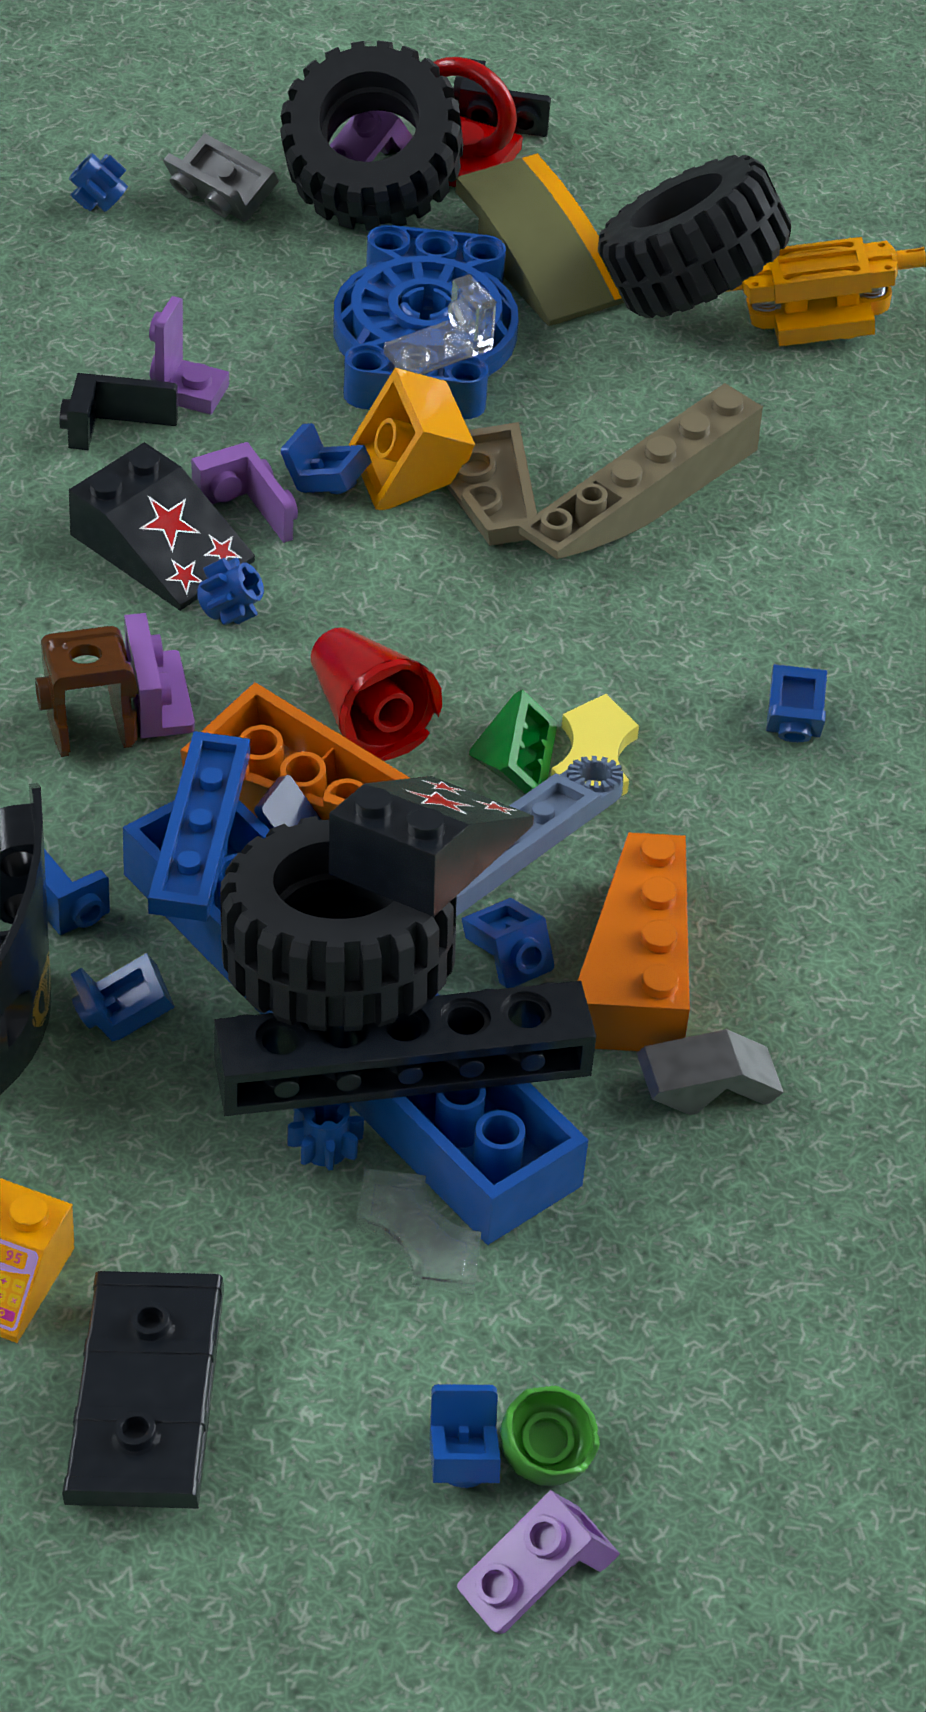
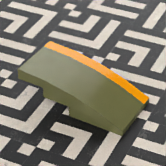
M538 153L456 177L455 193L479 218L478 234L496 237L505 244L504 278L548 327L624 303L599 255V235L566 186Z

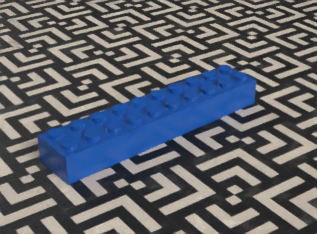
M238 800L208 921L203 922L165 916L228 981V972L224 969L222 961L221 881L224 879L225 870L238 853H241L246 844L257 836L263 839L266 838L270 830L240 800ZM174 801L123 827L124 875L147 899ZM531 1083L350 1103V1106L360 1116L364 1117V1120L487 1245L583 1186L588 1139Z

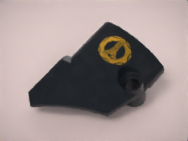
M38 783L29 784V804L0 808V920L12 924L10 930L0 931V1095L18 1079L33 1059L48 1026L52 1002L41 787Z

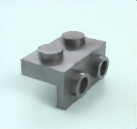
M206 133L201 136L183 160L171 153L163 160L171 175L169 181L180 194L187 198H192L195 194L204 199L207 206L219 216L226 218L228 214H231L244 222L249 220L279 182L274 170Z

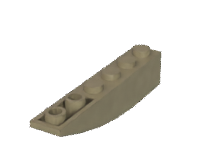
M722 384L519 526V534L554 558L560 559L592 550L645 527L758 450L763 406L728 384Z

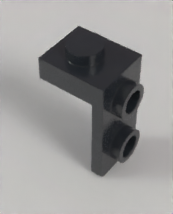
M471 59L486 66V61ZM456 76L453 89L454 97L459 104L460 116L497 127V108L487 91L468 78ZM509 90L517 114L514 133L547 137L551 97Z
M77 373L71 399L63 398L60 408L59 424L60 429L68 430V448L89 450L97 418L176 426L178 421V385L172 382Z

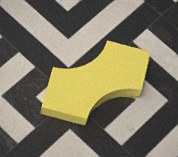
M607 694L564 713L561 728L568 735L572 749L562 762L552 767L551 776L555 773L562 774L568 769L570 764H573L574 760L578 759L581 761V757L586 756L588 760H591L592 756H597L598 761H601L602 757L608 758L607 762L614 760L616 765H619L618 758L623 749L631 742L637 740L639 725ZM624 773L622 796L628 793L629 779ZM594 780L591 781V786H594Z

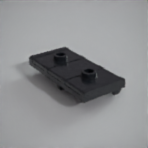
M98 1271L95 1273L94 1295L88 1335L85 1339L83 1351L84 1362L78 1402L74 1411V1429L68 1469L62 1491L64 1505L199 1509L224 1296L223 1277L219 1274Z

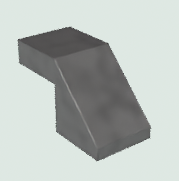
M728 1029L644 1046L636 1053L652 1100L688 1115L700 1112L726 1089L763 1105L770 1104L784 1092L768 1048Z

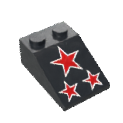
M145 442L69 489L70 535L179 611L198 599L197 589L199 583L208 579L204 572V567L222 558L230 561L237 557L240 564H251L255 561V555L184 469Z
M433 776L364 783L329 813V874L434 917L533 826L534 815Z

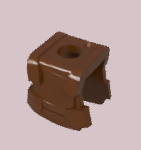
M104 626L45 635L41 640L44 677L35 678V689L39 710H47L51 732L60 756H69L70 752L65 691L108 685L110 703L123 748L132 747L137 740L136 710L132 708L131 698H135L139 692L132 666L126 663L128 657L120 630L114 626ZM83 655L99 658L92 663L82 664L73 661L74 658Z

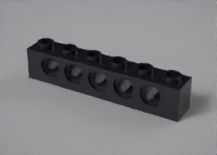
M581 980L561 983L547 982L532 986L483 989L475 992L437 995L432 1000L427 999V1003L421 1009L409 1016L405 1013L398 1014V1018L394 1023L380 1027L376 1023L365 1024L362 1030L344 1032V1027L328 1026L327 1031L310 1030L307 1023L296 1021L292 1026L278 1021L273 1013L243 1014L235 1017L214 1019V1061L224 1116L587 1077L592 1074L596 1033Z

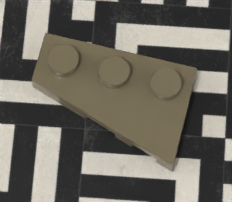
M519 422L469 430L475 443L471 457L465 465H462L452 483L446 487L489 546L527 540L519 534V526L536 515L537 510Z

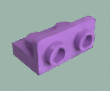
M146 613L124 615L125 648L128 657L126 663L132 666L139 692L133 698V703L136 710L140 738L194 732L195 720L179 651H163L160 634H150Z

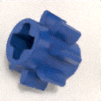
M91 153L76 167L69 177V180L77 186L70 196L89 211L97 205L106 212L120 199L128 187L120 179L126 172V169L111 155L105 154L100 160Z
M236 557L230 561L222 558L203 568L208 579L199 583L197 596L201 608L210 618L214 620L221 619L222 624L227 625L233 621L236 624H240L258 615L253 604L260 601L263 597L264 586L259 573L252 565L248 563L240 564L239 559Z
M350 1103L294 1109V1122L288 1124L287 1145L290 1147H301L302 1165L311 1162L318 1166H326L329 1171L333 1170L334 1165L341 1162L345 1157L351 1160L357 1158L358 1140L363 1139L364 1117L350 1116Z

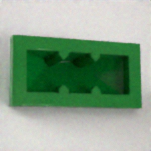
M522 689L510 698L470 748L469 755L517 790L527 794L548 779L558 722Z

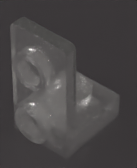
M470 274L452 280L451 303L448 306L450 320L385 342L383 353L396 368L423 375L493 349L497 302Z

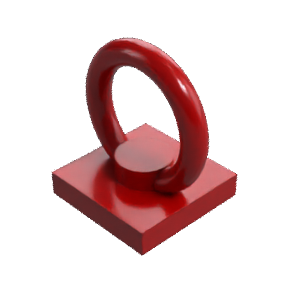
M445 57L434 61L439 67L440 76H462L483 87L493 99L498 112L497 127L460 116L463 156L460 157L461 168L458 176L513 161L522 149L523 136L514 133L517 122L516 108L504 82L488 67L471 59ZM456 180L449 182V186L456 188Z

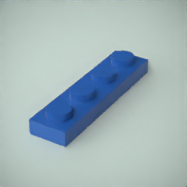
M193 732L148 895V914L203 922L208 921L250 757V739Z

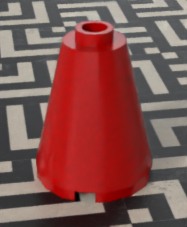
M347 628L331 629L322 634L315 642L311 651V664L343 737L382 761L408 754L425 741L430 734L426 727L434 713L439 717L442 709V688L434 674L426 666Z

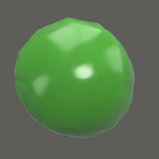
M559 1386L526 1389L509 1405L500 1427L502 1454L518 1476L537 1486H559L573 1481L586 1471L598 1452L600 1437L597 1434L598 1427L595 1415L580 1395Z

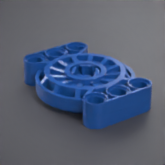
M395 225L378 226L369 232L367 236L366 267L350 276L340 287L334 301L333 336L340 352L345 356L343 395L348 404L356 408L370 410L396 367L446 381L463 419L476 418L484 413L487 400L488 376L499 370L512 356L518 335V306L511 292L503 285L506 247L500 239L482 234Z

